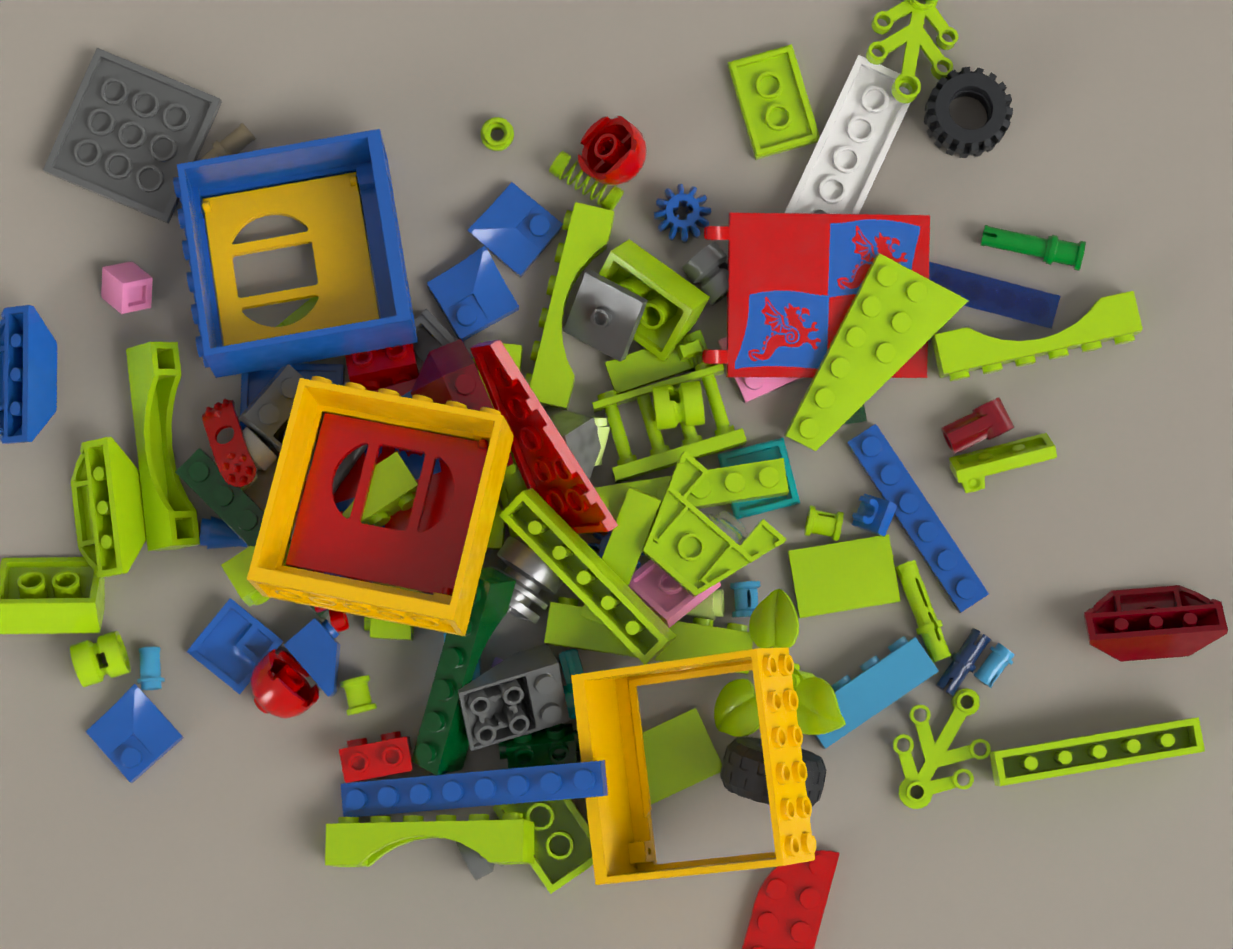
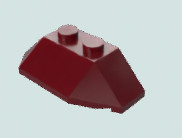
M461 339L429 351L413 386L411 396L423 395L431 398L433 403L446 405L447 401H455L466 405L467 409L480 411L481 407L494 409L476 365ZM511 453L509 455L507 467L514 464Z
M1180 585L1111 590L1092 608L1084 612L1089 645L1120 662L1190 656L1228 633L1222 602L1216 599L1210 600L1204 595Z

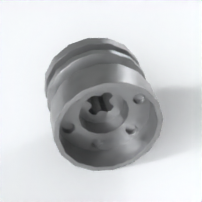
M509 536L497 553L498 557L507 565L506 569L502 571L493 566L488 567L516 580L508 612L516 618L528 620L536 624L540 616L528 607L533 602L546 610L548 605L538 595L539 591L543 589L556 594L564 582L532 549Z

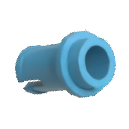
M1000 643L995 648L990 647L992 652L978 671L974 673L977 679L992 688L994 682L1006 666L1014 663L1012 658L1015 654Z
M160 647L139 648L140 679H137V683L141 684V690L162 689V683L165 682V678L161 677Z

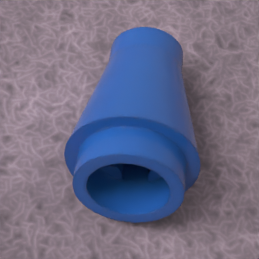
M213 516L210 519L202 518L199 536L200 545L207 546V549L247 547V544L222 519Z

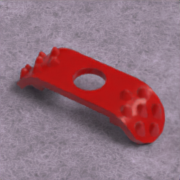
M225 398L223 399V404L217 402L214 404V408L206 407V412L202 414V421L222 477L228 484L234 487H242L251 483L255 478L256 465L247 447L235 410V402ZM225 428H232L234 430L233 438L225 444L218 443L217 436L220 431Z

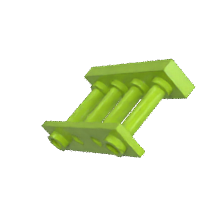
M701 363L694 366L695 372L622 394H617L616 390H611L597 395L598 401L592 402L594 413L605 410L619 456V460H617L618 466L612 467L616 483L676 466L680 455L684 451H687L693 458L699 459L746 444L747 440L743 428L735 430L734 425L730 426L715 376L724 374L723 364ZM702 380L717 430L714 431L715 437L702 440V436L697 435L695 425L685 426L682 422H679L684 436V440H682L683 446L670 450L669 445L664 443L661 430H657L654 407L650 398L652 386L671 384L674 389H678L680 383ZM635 400L638 402L652 447L649 450L650 456L637 460L636 455H632L618 409V405Z

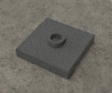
M589 270L583 276L563 331L621 362L626 359L648 300Z

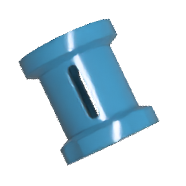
M760 581L730 583V589L734 590L735 611L732 612V618L751 617L752 612L758 605L757 588L761 587Z

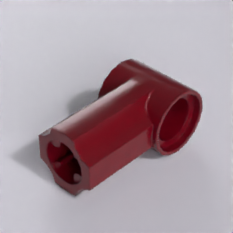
M1000 397L972 410L973 413L941 428L943 437L953 454L968 449L985 439L989 441L1015 428Z

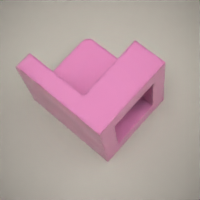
M134 262L102 267L101 297L121 314L151 308L153 277Z

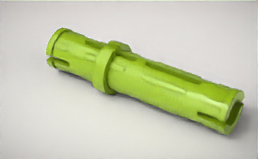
M916 560L895 567L918 626L916 632L922 636L930 659L934 663L952 656L941 630L943 626L942 621L937 619Z

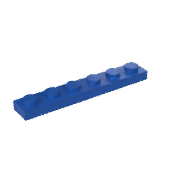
M874 424L848 441L847 445L882 498L897 505L894 516L958 612H963L989 595L877 424Z

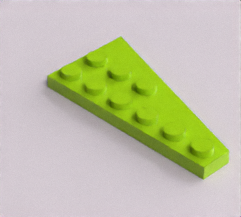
M878 253L784 436L813 451H817L969 300Z

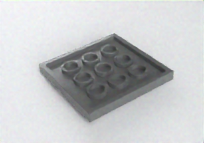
M96 48L43 171L169 224L180 197H176L173 177H179L177 164L197 161L222 100Z

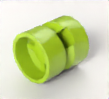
M700 381L680 383L678 389H674L671 384L652 386L657 430L676 428L679 422H682L685 426L705 424Z
M117 630L98 636L96 643L86 640L70 646L72 663L83 687L103 682L105 675L115 678L131 672L128 653ZM103 652L107 660L105 664H103L100 653Z

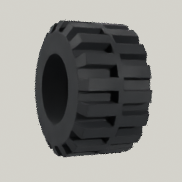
M962 67L960 72L953 70L948 73L947 77H942L937 82L935 88H933L925 106L924 123L925 125L928 124L927 133L929 137L934 136L936 139L934 144L939 149L942 146L948 149L946 154L953 156L954 152L959 153V158H967L968 155L972 154L974 158L981 156L983 152L987 151L988 153L1008 130L1011 123L1010 119L1013 116V108H1010L1012 98L1010 94L1006 95L1005 90L1007 87L1003 81L998 84L995 81L997 76L992 72L987 76L983 74L984 69L977 67L975 71H970V67ZM963 96L978 100L984 106L987 113L985 125L973 130L958 126L951 118L949 112V105L952 100Z

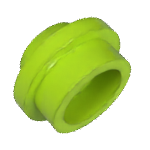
M500 117L487 120L480 131L482 143L492 151L507 149L514 139L512 125L506 119ZM494 130H501L504 136L500 140H494L491 137V133Z

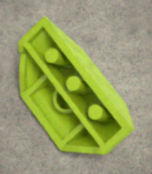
M112 437L82 442L80 447L81 454L76 462L71 478L78 549L86 562L94 569V574L97 578L126 574L147 540L139 470Z

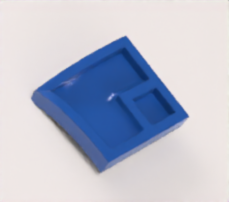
M511 182L494 203L470 226L468 232L521 278L561 231L563 223Z
M486 246L481 247L454 267L427 282L428 289L456 336L462 342L519 310V305L502 278Z
M230 598L187 650V653L240 695L250 683L253 670L271 650H277L283 640Z
M136 684L85 731L130 783L137 780L184 738Z

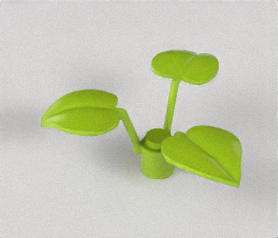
M782 589L772 591L756 606L749 620L750 636L753 642L760 648H790L798 638L799 620L790 597ZM794 663L792 680L793 688L798 696L796 712L802 734H827L845 726V720L840 712L836 695L830 684L810 672L800 671V665ZM744 678L732 680L720 691L714 707V721L718 731L735 737H745L753 734L760 727L756 693L750 680Z

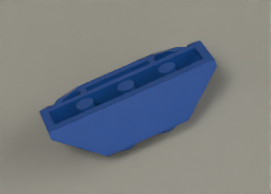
M23 305L4 308L1 314L0 440L2 444L32 442L57 411V342L35 307Z

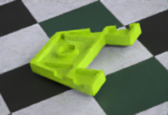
M684 451L679 457L642 552L694 597L772 549L780 546L787 539L767 521L762 519L743 542L738 545L686 499L709 471L687 451Z

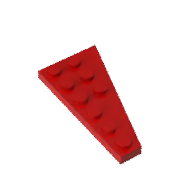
M501 340L480 342L470 347L494 409L501 412L514 435L511 451L527 490L533 488L576 533L609 532L617 527L618 524Z

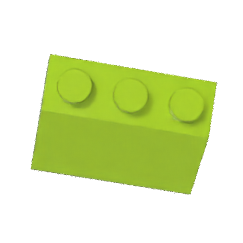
M630 239L609 253L599 272V275L648 300L633 340L662 361L667 360L694 326L710 296Z
M84 557L1 559L0 634L101 632L105 610V578H97L94 574V569L86 562Z

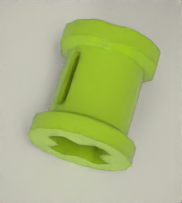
M810 505L804 535L810 536L813 533L832 537V540L838 541L841 534L844 512L838 511L835 514L816 510L815 506Z
M369 675L339 682L340 687L345 689L349 706V709L346 710L347 716L377 709L376 703H372L369 691Z

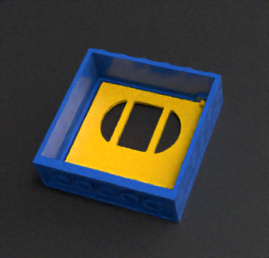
M380 129L177 164L179 177H173L176 197H180L182 208L177 210L180 227L184 229L187 239L182 240V248L185 260H189L191 272L186 273L189 291L190 293L193 292L196 303L191 304L193 321L195 325L198 324L200 336H196V346L199 357L203 358L205 368L210 367L215 378L418 343L388 157ZM359 188H360V192H361V198H362V204H363V211H364V217H365V223H366V229H367V235H368V242H369V248H370V254H371V260H372V266H373V273H374V279H375V285H376V291H377L378 304H379V310H380V316H381V318H379V312H378V306H377V299H376V293H375V287H374V281H373V275H372V268H371V262H370V256H369V250H368V244H367V237H366V231H365V225H364V219H363V213H362V206H361ZM264 216H287L299 221L308 229L302 233L233 244L235 237L242 228L255 219ZM312 244L318 278L316 285L244 298L238 297L233 264L235 256ZM318 297L315 306L304 318L286 326H264L252 321L243 313L245 309Z

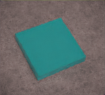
M784 438L717 455L721 468L784 458L789 490L788 495L732 503L730 506L734 520L800 504Z

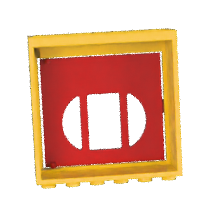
M312 376L311 380L300 378L247 580L264 597L466 636L514 438L504 416L501 415L500 411L488 407H481L480 411L467 409L466 405L455 401H447L446 405L433 403L431 398L423 395H413L412 398L399 396V393L385 388H380L378 392L365 390L364 386L353 382H346L345 386L332 384L331 380L320 376ZM323 412H324L325 414H324V418H323V421H322V425H321V429H320L318 441H317V444H316V448H315V452H314L312 464H311V467H310L308 479L306 480L307 473H308V469H309L310 462H311V458H312V454H313V450H314V446H315L316 439H317V435H318V431H319V427H320V423H321L322 416H323ZM368 445L351 515L349 518H345L338 510L334 501V477L345 457L357 448ZM381 446L425 454L408 526L405 531L361 523ZM440 458L449 467L453 476V501L448 512L440 522L426 531L419 532L435 463ZM300 500H302L301 506H300V510H299V513H298V517H297V521H296V525H295V529H294V533H293V536H292V540H291V544H290L288 556H287L286 563H285L286 566H283V565H284L285 558H286V554H287V550H288L290 538H291V535H292V531H293V527H294L296 515H297V512H298Z

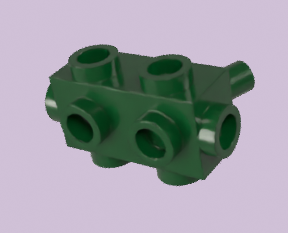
M562 723L498 743L500 760L507 759L508 769L577 763L576 751H580L578 731H573L572 724Z

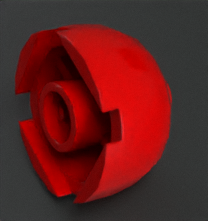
M608 116L599 119L590 126L581 140L584 148L582 156L578 153L580 167L586 174L602 184L620 185L629 182L643 168L646 160L647 147L642 133L622 116H617L618 118L610 119Z
M273 649L262 658L253 670L251 688L255 697L254 703L263 713H270L276 717L285 719L299 716L319 699V689L316 684L311 688L309 682L304 678L310 675L292 655L285 651H281L277 655L275 654L276 649Z

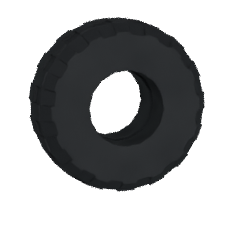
M737 737L727 745L720 773L723 785L728 791L738 796L769 804L761 738ZM801 749L802 760L807 767V779L805 781L807 797L810 799L813 807L820 801L827 769L822 757L811 751Z

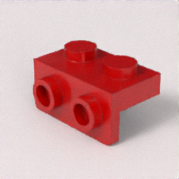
M413 343L345 355L350 382L364 386L365 390H378L418 378L419 375Z
M401 731L381 734V741L368 744L367 737L346 741L348 748L339 749L344 781L350 783L411 771L413 765L410 750H412L410 736L401 737Z

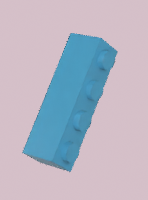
M905 636L901 637L887 647L891 652L881 660H879L877 655L873 656L859 666L863 671L853 679L847 674L831 685L846 725L827 734L814 735L823 749H826L939 672L916 637L911 638L909 641Z

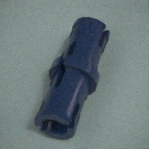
M975 628L971 629V633L958 653L954 652L950 657L952 662L935 684L938 688L944 690L952 679L953 681L946 690V693L954 697L969 671L973 673L976 668L974 663L991 641L988 636L983 634L977 645H974L981 633Z

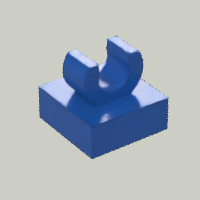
M864 493V496L859 498L861 503L857 513L852 515L854 519L852 525L861 530L885 537L897 505L891 501Z

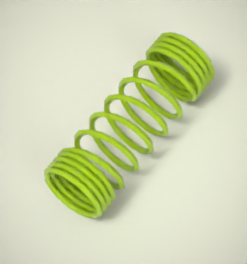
M564 150L561 151L553 161L549 173L559 177L560 180L568 176L567 185L572 184L576 180L575 190L583 186V195L591 191L590 200H594L599 195L597 204L602 205L604 209L613 210L621 199L624 190L615 185L600 202L607 187V184H604L598 193L592 197L599 182L595 181L585 192L591 178L588 175L577 187L580 177L584 172L582 169L569 182L578 164V160L561 178L564 169L571 159L569 153L567 154Z

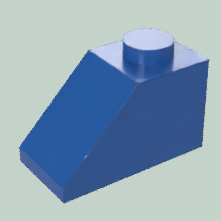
M314 618L289 639L284 646L328 697H332L337 693L340 644L335 638L340 634L327 619L321 623L319 619Z

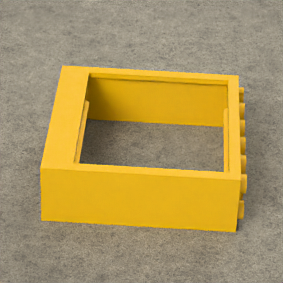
M788 647L750 649L571 675L581 762L605 760L608 796L585 798L596 885L778 867L815 860L816 839L815 836H812L810 823L812 805L807 797L805 783L807 767L802 760L801 752L803 734L798 725L796 712L798 696L793 688L792 680L794 662L789 654ZM753 670L775 852L657 864L637 686Z

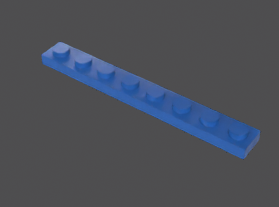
M605 760L342 783L341 796L343 817H362L608 796Z

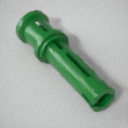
M988 225L984 226L980 246L1043 258V262L1049 265L1053 262L1070 265L1077 271L1081 268L1086 246L1085 241H1080L1079 243L1058 239L1057 235L1042 238L994 228Z

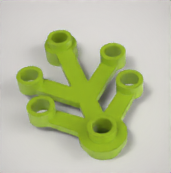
M904 0L888 11L878 12L872 20L871 26L874 32L883 35L890 31L895 21L911 13L908 26L881 42L875 41L871 43L866 52L867 60L874 65H879L884 62L890 52L906 43L901 74L896 78L891 88L893 97L901 103L914 101L921 90V83L915 76L919 48H921L931 62V73L936 79L945 78L949 72L953 71L952 61L944 57L923 28L924 19L926 18L938 33L936 43L941 49H952L958 41L957 31L949 27L936 9L938 0H924L925 4L919 3L917 0ZM877 20H885L888 26L879 25ZM942 35H949L952 38V41H945ZM877 49L881 51L882 56H875L872 50ZM937 65H944L947 68V72H941ZM899 88H907L910 94H903Z
M965 688L956 691L951 699L953 712L936 742H934L929 725L931 717L929 708L925 705H915L910 709L909 718L915 724L925 762L920 771L917 772L911 754L914 748L912 738L905 734L894 738L892 747L899 756L905 777L900 783L898 793L900 800L905 806L912 809H921L930 803L933 794L954 788L968 789L973 785L974 776L967 769H958L953 773V776L931 780L938 767L971 758L985 759L990 754V744L984 739H975L970 745L948 750L966 716L974 714L979 709L980 698L972 689ZM965 695L971 697L973 701L969 709L963 708L960 703L961 698ZM918 708L923 709L926 713L925 719L921 722L914 718V711ZM901 738H905L909 742V748L904 752L897 748V742ZM978 742L983 743L986 747L985 753L981 756L974 753V746ZM962 772L966 773L969 777L968 783L964 786L959 785L957 782V776ZM914 785L922 788V795L917 799L910 795V789Z

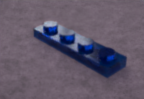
M929 262V280L969 300L964 306L1052 329L1061 296Z

